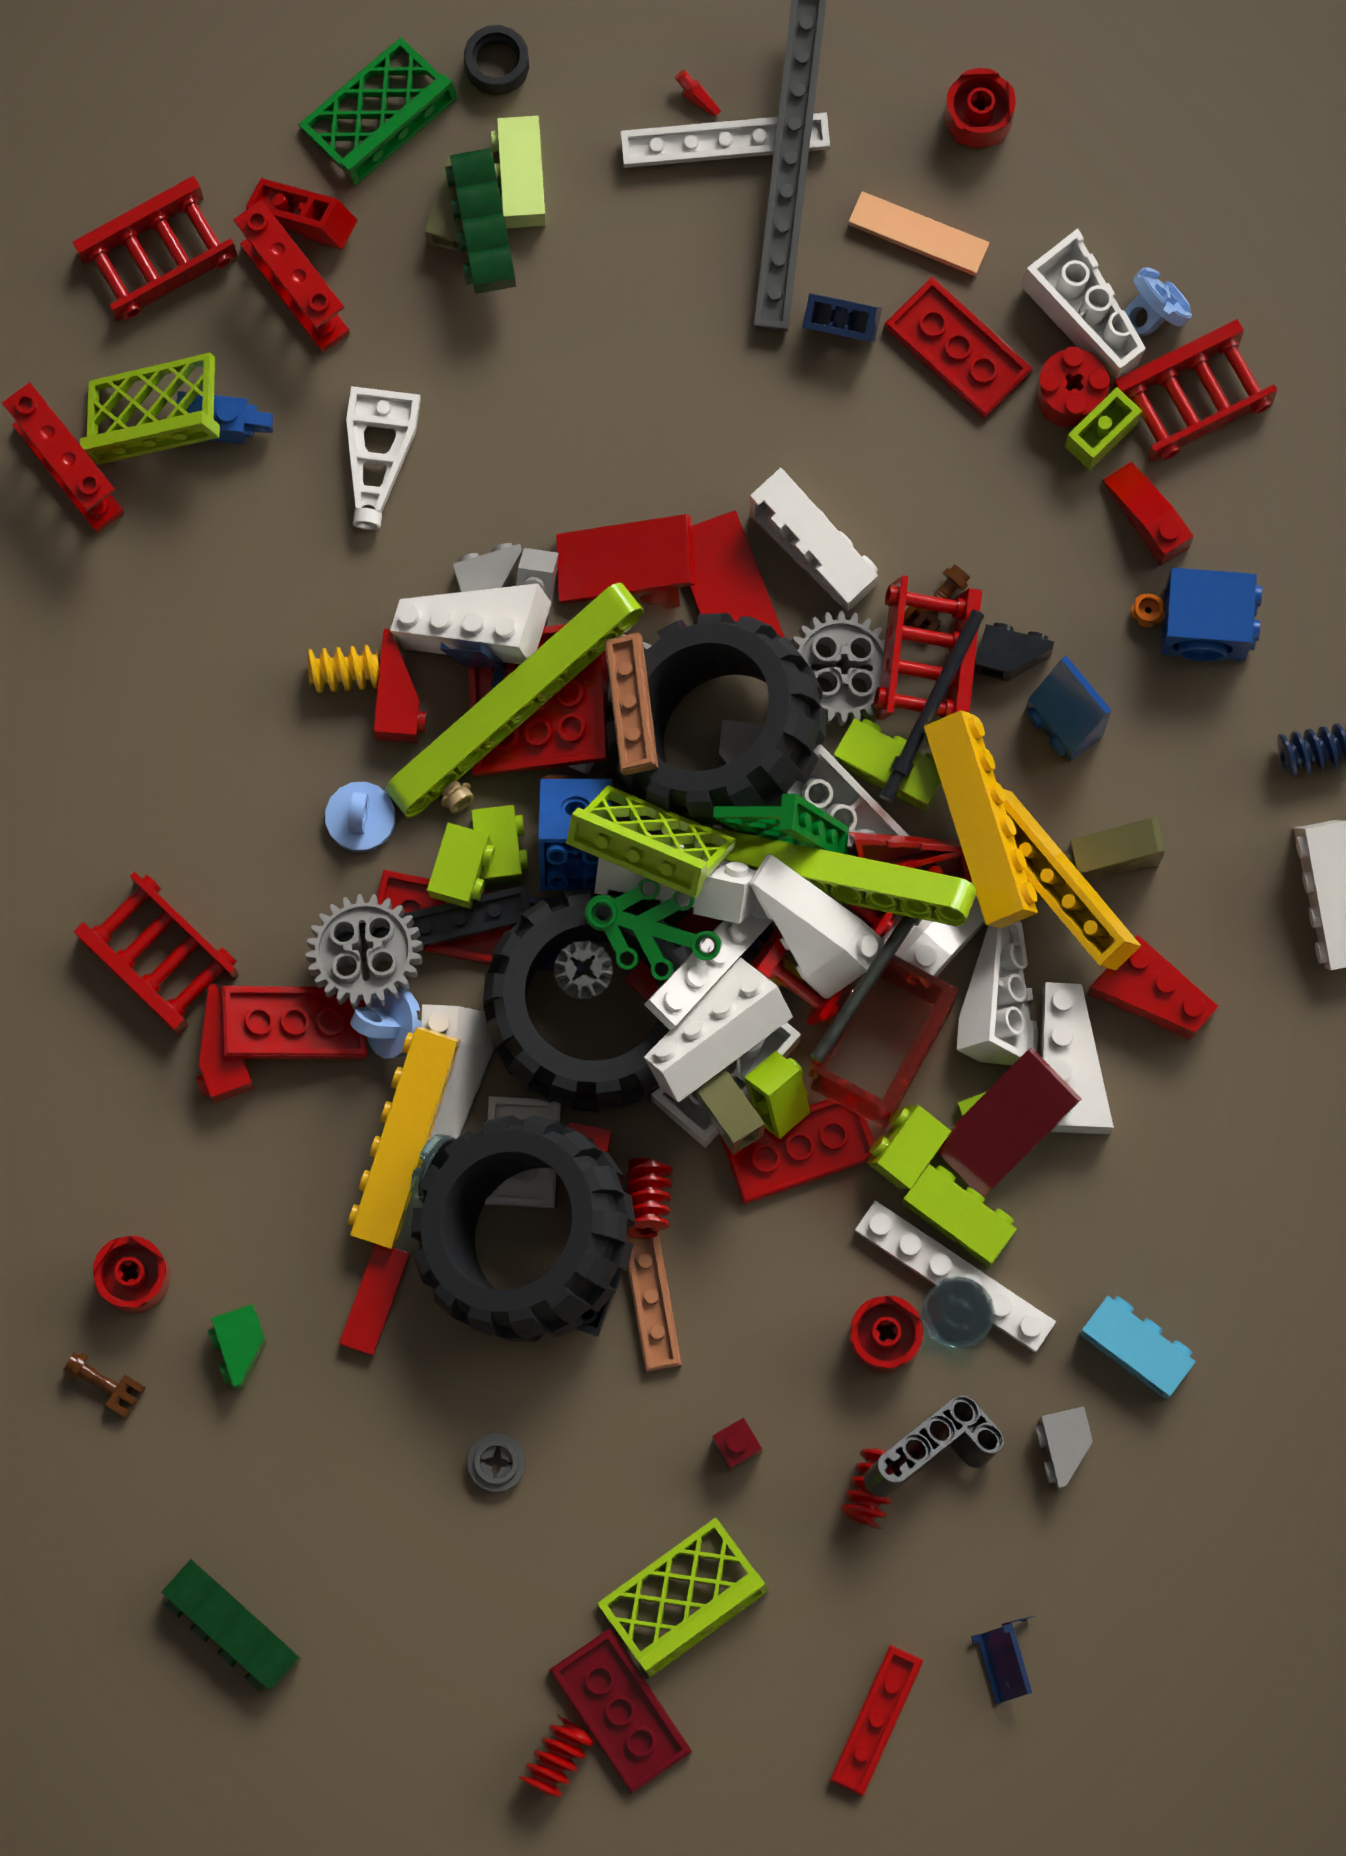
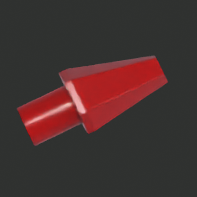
M685 69L675 76V80L683 88L682 95L712 116H716L721 112L718 105L698 79L694 81Z

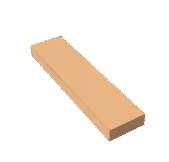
M863 191L848 222V226L975 277L990 242Z

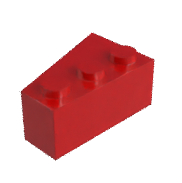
M849 832L853 853L856 857L954 876L972 882L959 840Z
M1137 935L1135 939L1141 947L1117 970L1106 968L1090 986L1087 995L1109 1002L1125 1012L1134 1013L1150 1020V1023L1191 1040L1215 1014L1219 1006L1144 939Z

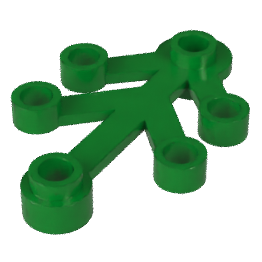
M645 878L641 880L638 887L615 899L609 895H598L592 898L585 908V918L593 929L605 931L617 954V964L622 969L628 970L636 967L639 963V954L634 948L628 947L619 926L633 930L651 964V974L657 980L670 978L674 972V966L670 960L664 958L654 937L692 948L693 954L705 961L716 958L721 952V939L712 931L694 934L658 922L678 910L685 911L692 908L695 898L689 896L690 902L686 907L678 904L677 897L681 892L676 891L672 898L638 916L623 911L642 899L652 900L659 895L661 890L660 884L651 879ZM646 882H651L655 886V892L652 896H647L643 892V885ZM601 906H606L610 910V916L606 920H602L598 916L597 912ZM705 938L711 939L714 943V949L711 952H705L701 948V943ZM626 951L631 952L634 956V962L631 965H625L622 962V954ZM663 962L667 964L669 971L666 976L657 974L656 966L658 963Z

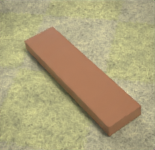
M638 632L605 640L620 772L625 776L657 769L658 760L643 638Z
M659 1233L658 1236L649 1239H637L626 1234V1241L634 1244L628 1264V1271L646 1372L682 1366Z

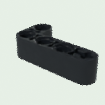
M959 1395L950 1400L882 1454L866 1471L864 1484L871 1494L877 1497H886L950 1446L968 1466L981 1468L1001 1450L1004 1444L1003 1435L973 1399L965 1395ZM889 1468H890V1469L892 1470V1472H893V1473L890 1474V1475H888V1474L886 1473V1471H887Z

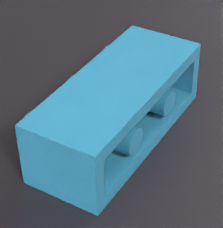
M1107 1296L1079 1335L1167 1400L1196 1361L1190 1357L1193 1352L1177 1340L1171 1343L1161 1335L1163 1332L1162 1328L1150 1319L1145 1318L1142 1321L1132 1314L1134 1308L1124 1299L1116 1296L1113 1300Z

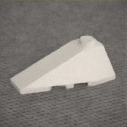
M815 744L813 751L819 757V760L806 784L797 780L789 789L788 794H797L847 825L849 832L909 836L821 744ZM848 833V845H847V846L850 847V848H852L850 836H849V833Z
M771 854L766 855L749 883L768 919L774 920L783 938L780 940L783 946L791 951L798 963L796 969L801 978L823 998L829 999L832 995L863 975L885 943L862 919Z
M975 895L965 924L951 926L922 920L918 926H913L892 958L896 965L925 990L985 924L977 895ZM896 915L893 918L894 924L881 937L885 942L901 920V915Z
M1019 921L1001 929L988 926L960 1012L957 1050L978 1062L1013 1065L1031 1047L1037 1052L1038 1027L1037 1021H1031L1028 1001L1033 1000L1032 988H1026L1023 969L1027 967L1028 961L1023 927Z
M422 1004L421 1020L423 1028L461 1040L425 1154H435L447 1140H456L461 1135L469 1110L494 1052V1044L490 1034L487 1033L485 1013L483 1011L460 1006Z

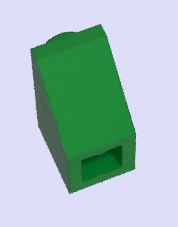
M253 1304L212 1317L211 1320L214 1327L208 1329L214 1350L221 1348L225 1362L219 1363L225 1384L232 1383L236 1391L244 1389L267 1343Z

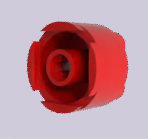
M974 68L962 73L948 89L945 106V123L953 140L959 145L971 148H987L1004 141L1012 127L1016 106V96L1009 81L1007 82L999 76L998 72L988 68ZM977 106H981L982 110H978Z
M1074 346L1051 356L1041 370L1037 386V399L1042 414L1057 426L1066 428L1068 426H1077L1107 397L1110 377L1105 365L1094 354ZM1067 386H1076L1079 388V390L1074 388L1071 391L1067 390Z
M125 1236L107 1242L99 1250L93 1263V1276L98 1292L111 1306L123 1312L143 1313L158 1304L166 1294L170 1282V1269L165 1257L152 1242L140 1236ZM137 1267L138 1278L136 1280L129 1279L126 1282L128 1278L124 1272L127 1269L133 1271Z
M879 1296L864 1302L855 1312L849 1330V1344L857 1360L868 1369L882 1373H893L910 1364L916 1357L923 1340V1326L917 1310L908 1301L897 1296ZM889 1326L893 1329L892 1337L894 1340L886 1339L883 1342L879 1339L880 1332L877 1329L885 1330Z

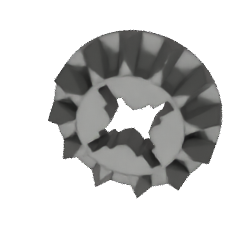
M591 941L573 942L561 950L555 961V979L559 987L566 994L578 999L593 998L602 993L609 985L612 978V962L603 947ZM593 958L590 971L596 979L594 980L592 977L582 975L573 981L577 968L572 959L584 964L587 960L590 961Z
M492 1433L481 1437L474 1443L469 1452L467 1464L472 1479L479 1487L491 1492L509 1490L521 1480L526 1468V1458L521 1445L514 1438L502 1433ZM497 1447H500L502 1460L513 1463V1465L501 1467L499 1473H497V1478H494L492 1466L482 1463L481 1460L493 1459L495 1453H497Z

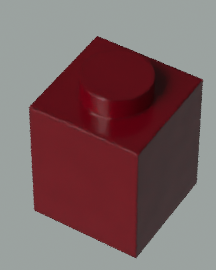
M744 1417L712 1435V1441L730 1471L762 1453V1447Z

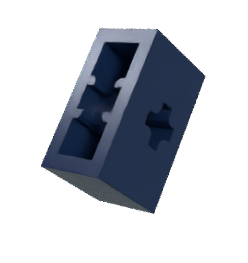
M809 293L802 328L875 342L882 307Z

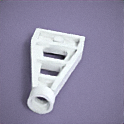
M351 386L346 422L356 506L353 525L357 528L379 530L381 527L383 509L416 434L421 396L418 394ZM368 426L394 429L396 432L392 447L386 454L367 451L364 431ZM365 463L386 465L387 469L381 486L364 485L363 466ZM367 505H370V506L374 507V509L363 508V507H364V506H367Z

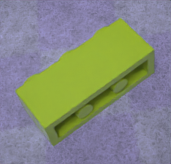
M854 718L836 749L834 758L847 771L883 789L891 774L889 768L895 756H900L907 740L899 736L891 738L881 733L882 728L876 723L867 719H863L861 722ZM917 752L912 761L914 768L909 778L903 780L896 797L927 812L942 783L933 755L928 752L925 755Z
M929 1164L904 1197L902 1204L990 1268L1016 1233L1017 1228L1012 1225L1014 1219L999 1208L995 1212L983 1204L985 1198L970 1187H967L966 1190L962 1189L954 1183L956 1177L944 1167L939 1165L935 1169Z

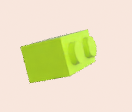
M1116 387L1068 434L1065 448L1090 471L1139 423L1142 410Z
M514 805L471 810L473 829L489 834L492 841L491 845L495 846L490 867L484 866L481 879L485 880L484 886L523 882L522 871L529 870L527 850H519L518 841L519 836H525L523 815H515Z
M452 823L447 824L427 888L430 898L469 909L472 908L474 900H480L485 885V880L481 879L484 866L490 867L495 853V846L491 845L492 841L489 834Z
M774 1051L744 1078L751 1105L765 1123L764 1128L780 1139L810 1113L807 1099L808 1092L804 1087L802 1078L803 1070L794 1059H786L780 1053Z
M907 1105L897 1110L890 1121V1124L893 1126L885 1137L882 1135L873 1143L869 1151L872 1155L866 1162L899 1189L912 1188L951 1133L950 1129L919 1105Z

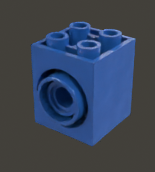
M1171 567L1164 589L1163 610H1165V617L1162 622L1161 655L1181 656L1194 661H1218L1222 659L1245 661L1249 650H1255L1256 641H1259L1260 620H1254L1262 600V586L1256 585L1257 574Z
M540 779L538 837L540 890H579L586 888L595 890L599 857L566 844L572 813L577 808L584 810L607 785L612 787V779ZM609 800L607 804L609 807H613V802Z

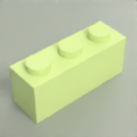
M539 116L497 118L498 130L491 131L493 152L499 151L500 163H494L497 182L502 187V196L500 198L506 228L546 226Z

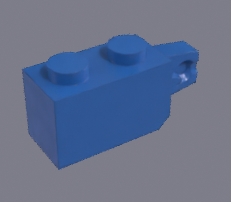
M178 391L176 403L179 404L188 392ZM198 395L186 411L188 413L201 411L203 397ZM214 395V421L220 425L219 438L208 441L242 444L246 443L247 437H253L254 432L273 433L274 415L257 411V405L249 404L247 398Z

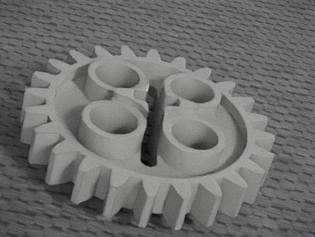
M839 611L836 619L833 620L830 613L826 612L822 617V623L816 617H813L809 622L811 629L803 625L798 631L802 638L794 636L790 642L810 667L814 665L824 668L813 670L816 678L827 679L832 685L831 692L822 691L823 695L820 702L827 713L826 724L834 716H837L840 726L846 723L848 716L851 721L854 718L860 721V713L865 718L870 719L874 715L872 707L874 708V694L877 687H880L885 639L880 640L878 636L882 628L879 627L871 631L869 629L870 618L865 620L862 625L859 624L857 613H854L849 620H846L844 612ZM824 644L829 647L831 657L826 658L819 655L816 645ZM851 645L861 646L865 650L866 657L857 658L851 652ZM838 662L841 663L842 668L848 669L845 674H841V669L835 667ZM863 666H870L872 668V671L857 668H861ZM852 679L862 680L866 685L867 691L864 693L857 692L852 686Z
M358 894L356 904H351L347 897H344V908L339 909L334 904H331L330 908L333 915L329 917L320 913L319 917L323 926H311L312 933L317 938L306 940L308 947L313 950L305 953L307 961L313 963L308 969L311 976L318 975L314 980L318 988L327 985L324 990L326 997L330 998L337 993L339 1005H342L347 998H350L353 1009L357 1008L360 1000L365 1001L368 1009H371L373 999H378L382 1006H385V995L390 994L395 999H398L399 995L396 988L400 986L409 990L410 985L406 977H418L417 970L412 965H419L423 962L421 955L416 953L423 950L422 941L415 940L421 936L418 927H412L414 921L411 915L403 917V906L399 905L391 910L392 903L389 898L382 905H379L376 894L372 895L369 903H364L361 894ZM361 922L366 923L365 937L369 947L367 949L370 974L368 981L363 980L364 966L360 956L362 953L359 924ZM385 927L390 929L388 935L383 938L372 936L378 928ZM344 931L354 933L349 941L340 942L337 940L338 935ZM382 961L393 963L391 968L385 972L375 970L377 964ZM346 965L357 967L351 975L343 976L339 974L341 968Z

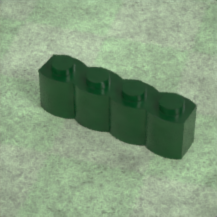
M488 148L450 155L451 166H445L448 187L455 186L457 198L451 199L454 220L461 219L463 231H457L460 252L467 251L469 263L463 264L466 285L473 284L475 294L516 287L492 150Z
M192 1559L187 1562L161 1591L167 1597L163 1604L178 1618L183 1613L186 1614L194 1622L190 1629L204 1642L212 1638L219 1644L221 1648L217 1653L232 1667L237 1662L248 1671L244 1678L260 1692L264 1687L272 1692L302 1659Z

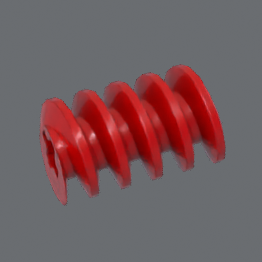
M634 1158L628 1161L630 1169L627 1172L629 1183H627L626 1192L632 1196L635 1225L634 1227H627V1235L637 1239L654 1238L658 1236L659 1231L670 1227V1222L660 1217H666L671 1213V1209L662 1204L671 1201L670 1193L663 1190L670 1189L672 1182L663 1177L672 1175L673 1169L671 1166L651 1158Z
M878 1448L862 1449L860 1451V1456L868 1463H857L855 1465L856 1471L862 1476L851 1477L850 1483L858 1490L846 1491L845 1497L853 1504H842L840 1510L849 1519L875 1529H882L874 1522V1519L887 1517V1514L879 1508V1505L891 1504L892 1500L887 1496L877 1497L871 1494L864 1484L866 1471L886 1452V1450ZM890 1468L886 1471L888 1475L893 1473Z
M557 1714L563 1725L551 1724L549 1727L555 1739L542 1738L541 1742L546 1747L547 1752L535 1750L533 1755L539 1761V1765L527 1763L525 1767L532 1775L531 1778L519 1776L518 1778L548 1797L561 1798L563 1793L556 1784L569 1785L571 1781L564 1771L577 1772L579 1768L572 1758L585 1759L586 1754L580 1748V1745L593 1746L594 1742L586 1731Z

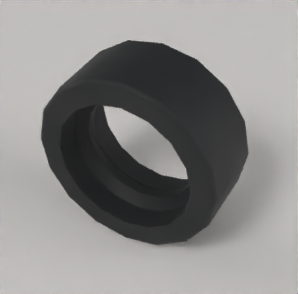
M503 25L486 26L476 31L467 41L464 50L465 71L471 84L481 92L491 95H503L516 90L526 80L529 71L528 47L523 37L514 29ZM492 43L509 45L517 55L515 69L503 77L484 75L480 72L476 61L478 52L483 47Z

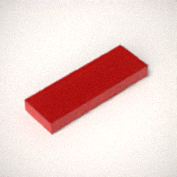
M378 1244L374 1245L342 1333L340 1345L374 1357L411 1255L409 1252L394 1247L390 1249Z

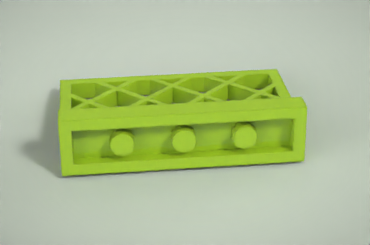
M209 352L90 380L88 384L87 437L80 438L81 447L93 462L100 465L219 438L220 425L214 421L215 356ZM203 366L202 376L193 385L187 378L196 367ZM174 373L176 377L164 392L161 391L157 384L166 374ZM136 381H145L146 384L133 399L126 394ZM185 382L191 389L180 403L177 404L171 397ZM113 387L115 392L102 406L99 403L100 390ZM154 389L160 394V397L147 411L141 404ZM198 395H201L203 397L202 410L188 413L186 409ZM124 396L130 403L117 418L111 411ZM168 401L175 406V409L166 419L158 420L155 418ZM137 409H140L145 415L136 426L127 427L125 425ZM107 416L115 421L105 433L98 434L99 425Z
M609 785L584 810L577 808L572 813L566 840L568 845L693 898H696L702 892L705 879L734 849L736 839L671 811L667 812L645 800ZM611 800L623 806L609 807L607 802ZM639 816H649L655 820H641ZM615 817H629L631 821L617 822ZM671 829H680L687 833L673 834ZM661 830L663 835H649L647 831ZM704 843H713L720 847L706 848ZM694 844L695 848L682 849L680 845Z
M715 1517L597 1604L649 1678H651L769 1591L760 1575L754 1570ZM716 1530L723 1539L721 1554L700 1552L703 1538ZM696 1544L695 1551L688 1550L690 1547ZM727 1546L734 1556L726 1555ZM679 1555L694 1557L691 1576L671 1573L673 1560ZM699 1558L720 1560L716 1580L696 1577ZM725 1561L740 1563L747 1572V1575L736 1583L722 1581ZM666 1566V1572L659 1571L661 1568ZM650 1576L664 1578L661 1598L641 1595L643 1581ZM670 1579L690 1582L687 1601L666 1599ZM695 1583L715 1586L714 1596L707 1604L692 1602ZM637 1587L636 1594L628 1593L632 1589ZM720 1587H727L725 1591L719 1594ZM620 1598L634 1600L631 1619L615 1617L609 1606ZM640 1601L660 1604L657 1623L637 1620ZM665 1604L685 1607L684 1619L676 1626L662 1624ZM691 1608L699 1609L692 1615H690ZM621 1624L630 1625L629 1635ZM635 1626L656 1629L653 1643L640 1651L633 1642ZM661 1630L668 1631L660 1637Z

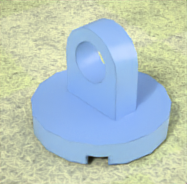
M1150 267L1142 268L1134 276L1133 281L1140 294L1125 309L1137 334L1141 336L1150 335L1165 321L1180 327L1184 326L1192 317V314L1189 313L1191 311L1190 305L1183 294L1172 282L1170 283L1167 280L1163 284L1157 279L1160 273ZM1144 308L1148 319L1145 325L1139 327L1136 323V315L1139 310Z
M351 782L340 787L330 797L325 809V824L331 838L341 848L354 853L370 852L377 849L378 846H381L391 837L396 825L395 807L389 795L379 786L368 782Z
M396 988L399 995L398 999H395L390 994L385 995V1006H382L378 999H373L371 1009L358 1007L350 1021L353 1029L367 1036L368 1043L373 1051L382 1058L395 1059L407 1056V1054L402 1053V1049L408 1032L414 1033L415 1028L422 1027V1020H418L416 1012L420 1011L418 1002L412 993L404 988Z

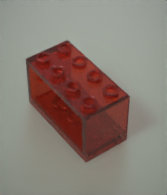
M895 955L880 978L933 1005V1008L883 1100L829 1071L876 984L824 1062L820 1064L813 1060L812 1068L808 1075L813 1078L811 1090L884 1129L888 1128L891 1118L896 1113L952 1011L959 992L958 988Z

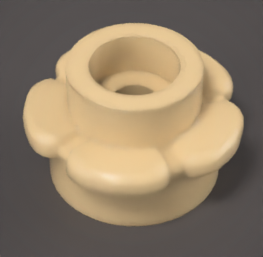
M458 781L448 785L442 792V807L448 808L452 814L466 809L474 800V795L469 790L471 785L469 783L460 784Z

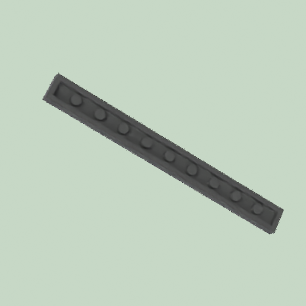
M827 0L791 1L754 328L787 332L789 329Z

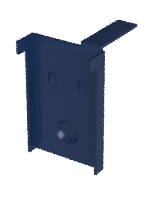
M441 642L440 650L464 667L494 669L490 691L504 680L507 662H503L502 659L483 645L480 646V650L451 649Z
M1035 1616L1001 1624L1002 1627L971 1636L972 1642H978L995 1704L1033 1693L1012 1623L1024 1622Z

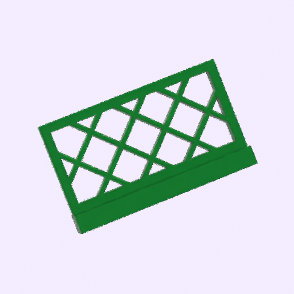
M400 37L298 125L344 171L346 178L356 186L456 101L458 97L453 82L444 73L442 75L438 73L417 51ZM403 51L409 56V67H391V59L399 52ZM408 75L407 89H389L390 76ZM414 75H428L434 80L426 88L413 89ZM371 76H384L383 89H365V82ZM382 97L381 111H363L364 98ZM388 97H406V105L403 108L387 111ZM345 98H358L357 111H339L340 103ZM333 119L331 133H317L311 128L320 120ZM356 119L355 133H337L338 120ZM362 119H380V127L376 131L361 133ZM337 141H355L354 149L344 158L336 152Z
M782 794L781 806H714L713 817L739 833L847 855L849 827L797 794Z

